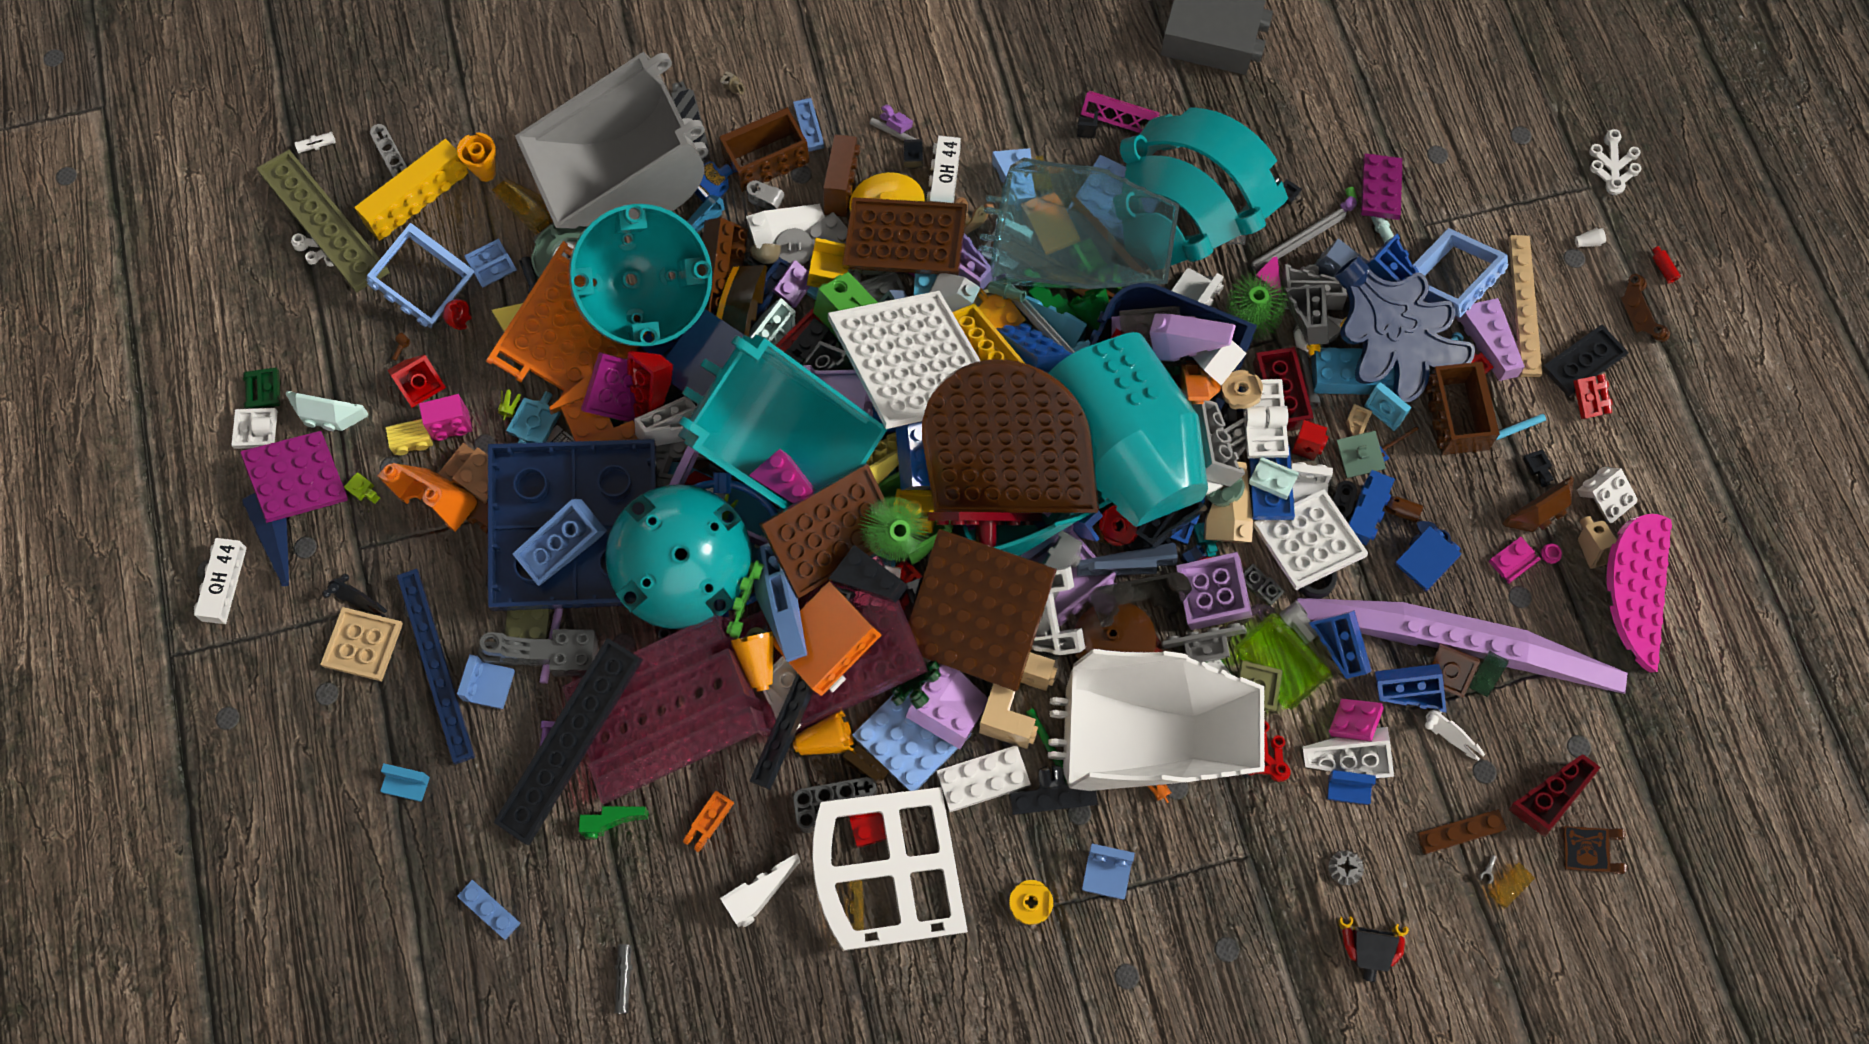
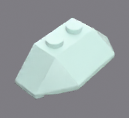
M780 298L751 327L749 337L753 338L757 334L767 339L773 345H776L795 326V310Z
M286 391L287 398L299 418L303 421V424L311 428L319 426L328 431H343L368 416V412L363 405Z

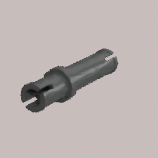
M620 944L617 946L618 957L617 965H615L617 978L614 1013L628 1014L632 945Z

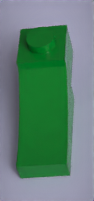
M602 806V815H580L579 833L585 836V839L596 840L598 836H604L605 831L619 824L636 820H648L649 811L646 807Z

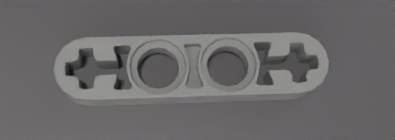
M382 124L374 125L370 129V135L394 178L399 174V170L403 171L407 166L386 127ZM378 132L382 133L383 139H380L377 134ZM385 145H392L390 150H382ZM392 159H399L396 165L390 164Z

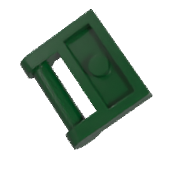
M277 367L243 373L246 400L244 409L280 406V380ZM257 379L258 400L254 401L253 381Z

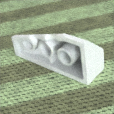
M798 854L775 865L771 869L772 873L759 874L751 885H747L745 882L720 898L738 928L740 926L746 927L754 922V917L759 914L801 860Z

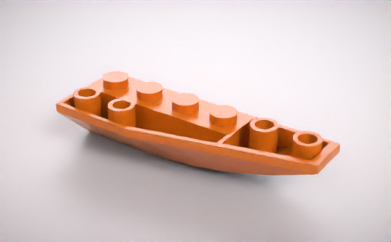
M1196 360L1180 362V387L1187 400L1191 401L1192 404H1204V401L1211 400L1222 389V385L1203 370Z

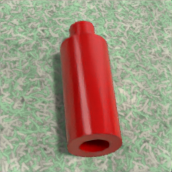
M1659 246L1653 248V259L1667 283L1670 284L1677 281L1681 275L1666 250L1662 251Z

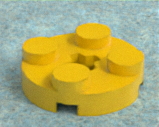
M1026 880L1021 882L1011 892L1009 900L1010 910L1014 918L1021 923L1037 925L1044 922L1050 915L1053 908V896L1043 883L1036 880ZM1029 897H1033L1034 901L1038 903L1033 908H1029V905L1025 904Z

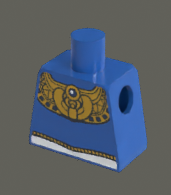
M713 162L704 164L703 179L694 192L703 203L711 194L721 197L729 189L727 177L733 173L731 167L725 164L718 168Z

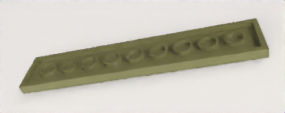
M287 150L257 167L258 173L352 289L357 293L369 286L366 277L380 258L294 154ZM385 266L376 278L381 279L389 274L388 268Z

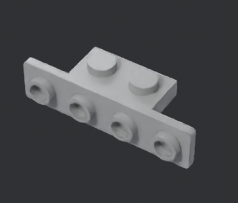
M1234 623L1228 625V628L1225 629L1215 627L1208 629L1205 633L1190 632L1187 633V636L1180 638L1179 636H1170L1166 638L1167 640L1162 641V646L1165 649L1185 646L1186 655L1189 658L1199 662H1209L1229 658L1230 652L1227 637L1245 634L1247 630L1244 625Z

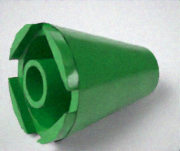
M1103 286L1087 290L1081 298L1078 295L1070 302L1073 311L1087 324V328L1091 332L1094 329L1098 331L1101 323L1097 322L1101 311L1105 312L1109 303L1107 290Z

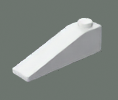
M820 204L766 210L746 216L753 243L759 249L765 243L776 244L779 235L787 229L798 228L806 231L825 218Z
M1388 727L1376 728L1372 742L1336 737L1303 746L1305 767L1325 771L1338 770L1375 775L1376 778L1394 777Z

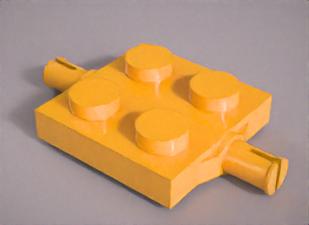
M980 288V292L977 295L982 302L978 308L995 328H1003L1005 325L1019 326L1026 321L1011 299H1003V296L997 294L988 297L984 290Z

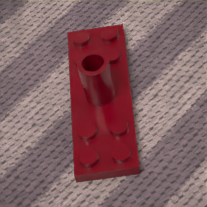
M928 512V521H936V525H949V521H951V525H965L966 521V525H975V541L996 547V525H1005V521L1006 525L1009 526L1020 525V521H1022V525H1034V521H1042V513Z

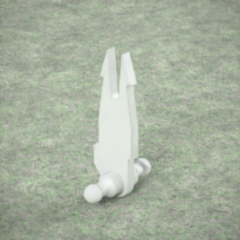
M1434 709L1428 712L1426 715L1427 722L1425 723L1426 729L1433 731L1436 735L1439 733L1448 742L1477 761L1480 758L1465 744L1480 755H1485L1478 743L1475 744L1452 720L1449 721L1445 718L1440 710Z

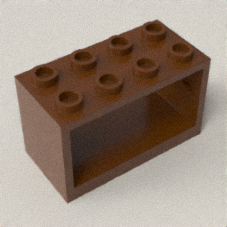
M788 107L719 136L723 158L731 167L732 174L742 192L747 190V185L751 181L769 182L779 175H785L789 171L803 167L810 162L807 141ZM789 135L794 141L793 145L742 167L736 161L737 158Z
M1473 362L1435 366L1429 375L1424 392L1426 395L1428 394V409L1433 415L1432 427L1437 433L1436 444L1438 449L1441 450V455L1489 450L1500 433L1483 363ZM1465 383L1476 433L1455 435L1444 385Z

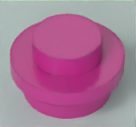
M1556 544L1545 545L1541 549L1542 559L1549 564L1557 563L1562 557L1561 548Z

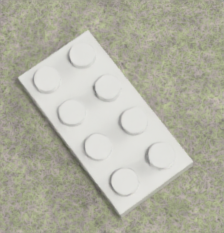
M1017 745L937 770L949 812L1031 787Z

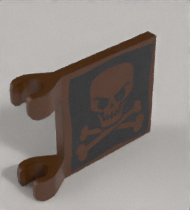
M1564 826L1565 870L1624 874L1627 872V864L1610 863L1609 839L1622 840L1626 836L1625 829Z

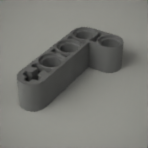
M865 777L803 788L796 791L793 801L799 829L804 833L814 831L816 821L815 810H819L821 802H826L819 799L822 793L827 792L831 795L827 801L874 796L877 794L876 783L873 779ZM869 785V793H865L864 786ZM854 787H857V788H858V794H859V795H856V791H855V788H854ZM843 789H850L852 791L849 797H842L840 793ZM802 796L809 798V802L805 805L798 803L799 798ZM805 817L813 819L812 824L809 826L802 825L801 821Z

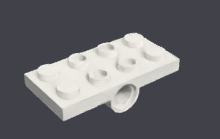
M1282 379L1261 380L1263 393L1260 402L1250 408L1243 409L1247 458H1288L1287 406H1284ZM1241 386V392H1245L1246 390H1248L1247 388L1244 389Z

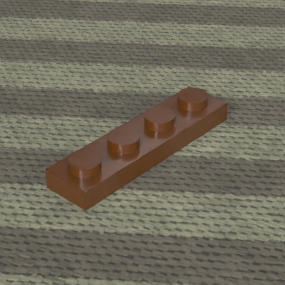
M1499 809L1426 830L1416 835L1424 855L1503 832L1507 828Z

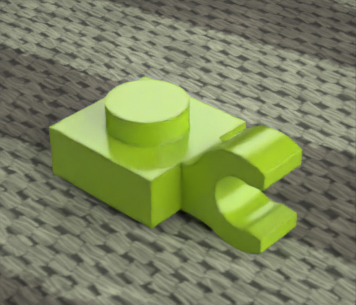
M358 472L344 486L346 491L360 501L366 497L376 504L380 499L377 493L372 490L374 485Z

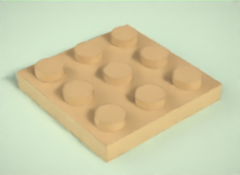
M342 607L320 665L325 668L382 682L403 623L398 620Z

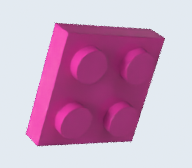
M1341 699L1329 729L1330 736L1372 742L1384 709L1382 703Z

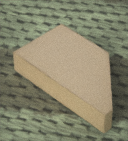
M1353 404L1346 421L1352 436L1364 433L1372 414L1371 410Z

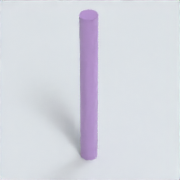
M563 609L554 610L548 639H552L553 629H559ZM543 665L540 683L548 684L550 675L549 665Z

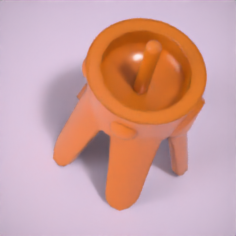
M1166 784L1156 785L1157 789L1153 785L1148 786L1157 801L1164 798L1168 803L1166 797L1172 792Z

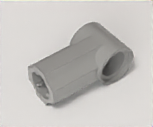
M1294 601L1280 612V616L1307 644L1317 637L1318 634L1309 624L1312 621L1307 617L1308 614L1298 601Z

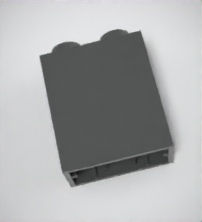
M1174 0L1164 35L1161 56L1247 75L1250 61L1259 63L1261 61L1266 40L1257 39L1256 36L1258 31L1268 33L1273 10L1264 9L1266 0Z

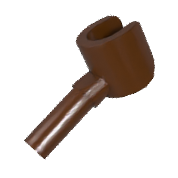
M399 333L395 339L399 343L392 357L395 361L403 348L410 345V339L403 333Z

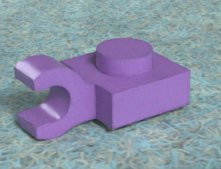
M887 104L881 107L885 112L880 115V118L887 121L886 125L899 134L912 127L913 121L900 112L895 114L892 107Z

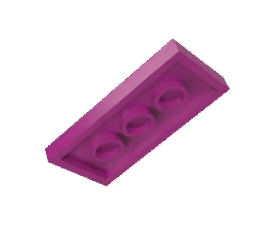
M1365 153L1363 158L1361 215L1399 220L1401 216L1402 158Z

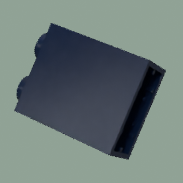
M704 309L699 319L682 335L675 346L663 354V357L673 364L671 385L680 392H683L687 386L701 396H704L716 376L701 367V363L704 359H707L722 368L736 348L731 343L736 335L742 338L744 334Z

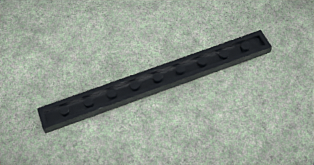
M836 587L852 604L856 594L853 591ZM798 673L749 781L769 790L772 788L814 692Z

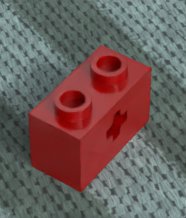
M1304 420L1291 453L1314 461L1317 454L1321 455L1323 448L1326 446L1329 437L1325 435L1327 427Z

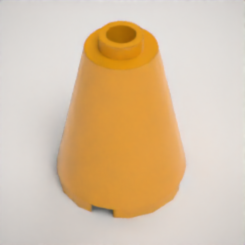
M475 133L476 135L472 136L467 135L460 140L457 146L459 160L481 181H491L496 175V146L492 138L483 133Z
M773 632L731 640L732 647L751 688H756L757 692L768 690L769 685L773 684Z
M835 712L795 736V740H793L795 751L801 755L846 753L847 750L854 751V748L850 747V745H854L849 722L844 723L842 718L845 717L844 712Z

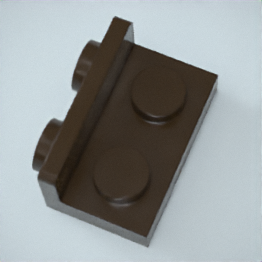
M858 745L855 746L854 751L847 750L843 755V760L847 765L864 778L869 777L873 779L876 787L880 785L889 773V770L881 762Z

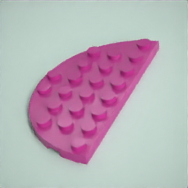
M1659 514L1640 515L1627 521L1617 533L1619 537L1617 542L1611 546L1607 564V591H1611L1613 605L1610 606L1616 630L1626 649H1631L1636 656L1635 661L1650 673L1658 672V663L1660 661L1659 650L1663 624V607L1665 604V586L1667 585L1666 575L1669 564L1670 532L1672 529V520Z

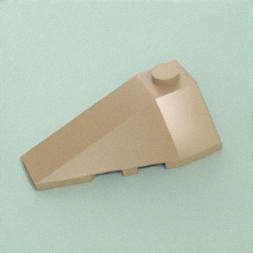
M1237 462L1239 468L1243 467L1245 472L1242 476L1245 484L1243 495L1238 501H1234L1226 507L1212 504L1210 512L1207 513L1205 518L1204 540L1232 543L1252 542L1253 517L1246 462ZM1223 485L1220 488V490H1223V488H1227L1228 486Z

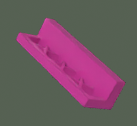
M1092 91L1087 92L1081 115L1094 118V114L1086 110L1089 101L1096 103L1099 108L1098 113L1101 112L1102 116L1098 115V120L1138 133L1143 131L1139 121L1143 119L1151 120L1160 115L1159 112ZM1107 108H1112L1117 116L1109 119L1103 111ZM1126 113L1131 114L1134 122L1129 125L1125 124L1121 118Z

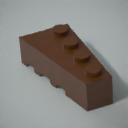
M834 135L823 187L824 215L834 212L836 216L847 217L849 199L852 195V183H854L855 179L854 169H857L858 159L856 156L860 154V145L857 144L856 136Z

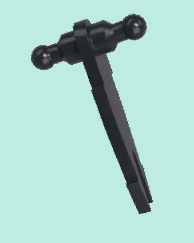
M343 574L341 578L332 579L327 586V590L322 592L325 598L335 594L343 602L348 601L373 615L386 617L381 613L387 612L378 602L376 603L353 586L345 584L350 578L348 574Z

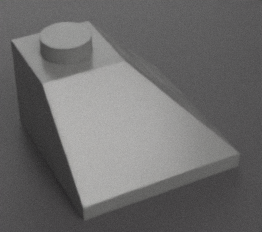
M940 273L937 275L930 292L940 291L950 310L954 312L972 305L980 287L965 277Z

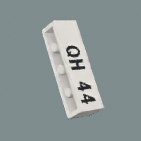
M938 136V142L934 143L933 154H936V157L931 161V170L934 173L929 177V187L932 188L931 192H927V202L954 203L961 138Z
M216 538L211 546V557L205 567L204 582L201 583L199 588V600L194 606V616L202 622L226 624L247 549L238 540Z

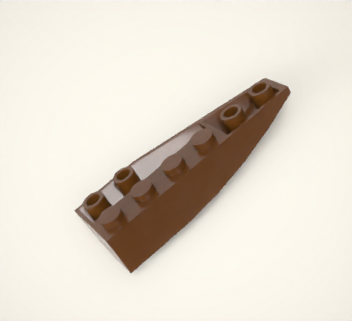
M722 217L705 220L702 237L712 267V288L705 309L715 316L717 315L725 284L733 267L744 265L748 229ZM699 265V275L703 276L706 273V269L703 265Z

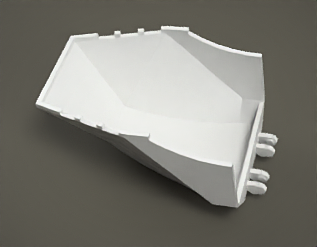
M1093 649L1074 663L1066 687V698H1050V704L1065 706V711H1050V717L1065 718L1064 740L1054 738L1049 739L1048 743L1053 747H1064V753L1048 752V758L1063 760L1064 775L1071 789L1094 791L1174 784L1264 771V686L1242 677L1238 678L1230 675L1223 669L1218 670L1208 666L1206 662L1196 661L1189 658L1186 654L1168 651L1118 652Z

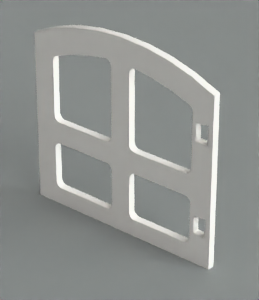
M942 787L820 803L815 821L812 845L814 881L824 917L843 951L968 932ZM929 806L932 809L939 852L909 857L905 850L899 810ZM880 812L883 816L889 859L834 867L831 864V848L836 818ZM940 869L944 876L950 917L920 922L916 915L910 874ZM891 876L894 882L900 924L860 931L853 930L839 901L835 884ZM942 923L944 930L931 932V924ZM876 933L878 940L865 941V934Z

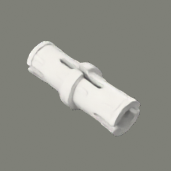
M329 132L319 136L312 135L311 138L295 142V146L300 154L312 149L319 150L320 147L336 143L333 133ZM323 140L322 142H318V143H314V144H311V145H307V144H310V143H313V142H317V141Z

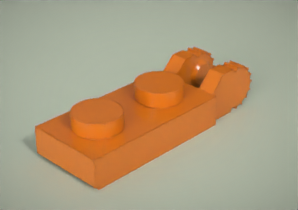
M715 791L692 823V828L687 833L683 843L688 845L695 837L697 831L703 835L694 848L695 851L700 852L708 838H711L734 805V802L718 791Z

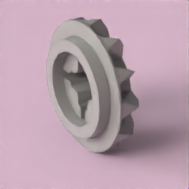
M1348 850L1338 851L1331 857L1329 872L1336 882L1342 885H1353L1362 878L1364 868L1362 860L1356 853ZM1346 860L1349 866L1355 868L1349 870L1347 876L1345 873V869L1338 867L1340 865H1344Z

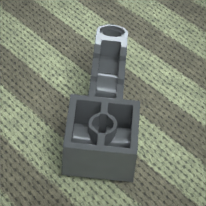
M553 629L552 639H527L509 637L503 633L487 632L480 639L478 657L484 663L495 665H549V670L553 676L583 677L598 653L599 637L595 630ZM487 639H494L496 642H485V641H486ZM483 653L486 655H491L492 657H485Z

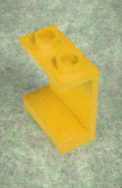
M816 238L807 286L819 288L822 284H828L833 281L838 275L848 272L849 269H843L842 265L845 243Z

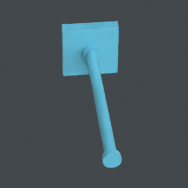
M1455 332L1451 336V340H1464V337L1459 332ZM1381 382L1374 388L1364 405L1365 408L1371 410L1376 417L1393 431L1401 425L1412 408Z

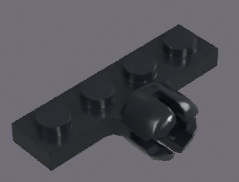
M1047 766L1042 767L1038 770V789L1010 793L1012 814L1098 805L1096 790L1087 791L1069 788L1065 784L1064 771L1060 766H1051L1052 778H1050L1049 768Z

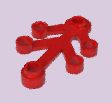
M1264 721V763L1268 766H1264L1263 772L1248 775L1266 774L1270 775L1274 781H1286L1290 777L1291 771L1289 766L1283 761L1282 747L1285 745V739L1277 735L1271 740V746L1274 748L1273 759L1268 753L1267 732L1270 726ZM1275 740L1279 741L1281 745L1276 744Z

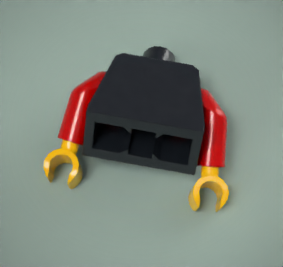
M1341 916L1339 927L1343 929V943L1349 958L1354 961L1357 967L1364 968L1363 980L1376 982L1377 970L1388 972L1390 967L1394 966L1404 955V936L1409 931L1408 927L1405 926L1403 928V933L1398 930L1399 924L1393 927L1392 932L1353 926V929H1351L1353 918L1349 916V924H1344Z

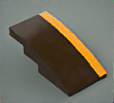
M765 265L733 267L720 299L716 316L746 336H749L751 321H756L758 304H763L767 270Z

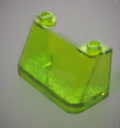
M1271 613L1235 646L1238 650L1236 654L1242 661L1248 660L1255 664L1283 670L1279 690L1280 699L1278 701L1285 709L1293 710L1334 676L1293 628H1290L1281 616L1276 613Z

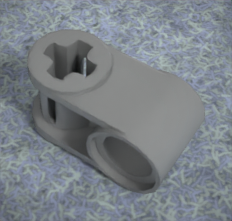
M756 180L749 182L747 185L750 203L766 210L779 208L785 195L782 190Z

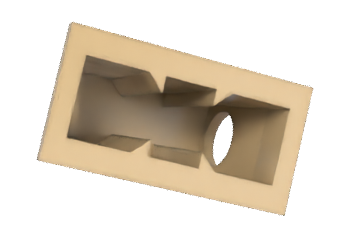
M1587 516L1580 520L1583 530L1578 538V542L1590 569L1608 564L1611 546L1617 542V539L1605 521L1594 523L1591 516Z

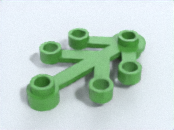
M756 560L755 563L751 562L749 567L750 576L749 578L743 577L740 589L744 591L741 598L736 597L733 609L736 610L734 615L736 619L734 622H729L726 631L732 638L738 639L743 623L739 622V619L742 620L754 580L760 579L762 568L764 567L760 560Z

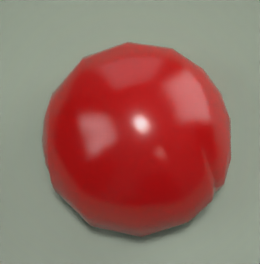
M454 299L448 302L443 311L445 323L457 330L466 329V322L471 319L468 303L461 299Z

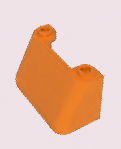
M391 463L385 466L378 474L381 481L401 501L408 504L411 498L423 499V502L440 516L445 525L455 532L477 505V499L471 492L427 468Z

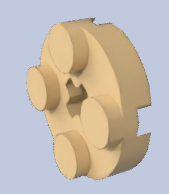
M1237 370L1232 372L1222 384V396L1230 408L1246 409L1260 402L1263 384L1256 374H1249V371ZM1240 386L1248 389L1245 392L1238 391Z

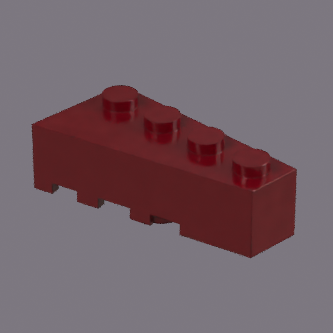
M1581 754L1553 776L1547 778L1539 786L1513 802L1509 811L1543 837H1546L1601 767L1584 754Z

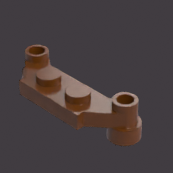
M1630 275L1625 295L1620 298L1636 332L1642 331L1652 335L1658 342L1666 341L1670 337L1669 329L1655 322L1641 292L1646 288L1647 281L1641 275Z

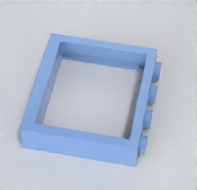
M410 223L369 272L366 281L373 290H380L384 293V297L391 303L396 302L400 305V309L404 313L415 316L419 324L432 328L443 314L446 304L456 298L472 278L475 271ZM408 238H411L463 277L431 318L376 278Z
M1448 228L1413 264V267L1416 266L1419 273L1426 276L1453 247L1491 263L1458 299L1429 285L1428 294L1423 300L1428 303L1450 301L1455 307V316L1460 318L1467 310L1471 309L1477 299L1482 298L1484 292L1489 287L1495 284L1498 277L1505 273V270L1508 268L1507 254Z

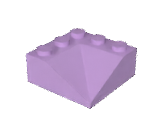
M1238 552L1176 565L1187 623L1191 630L1253 617Z
M938 663V672L941 676L935 682H925L922 687V691L929 697L928 702L919 709H916L911 704L906 718L961 749L983 714L988 698L961 671Z

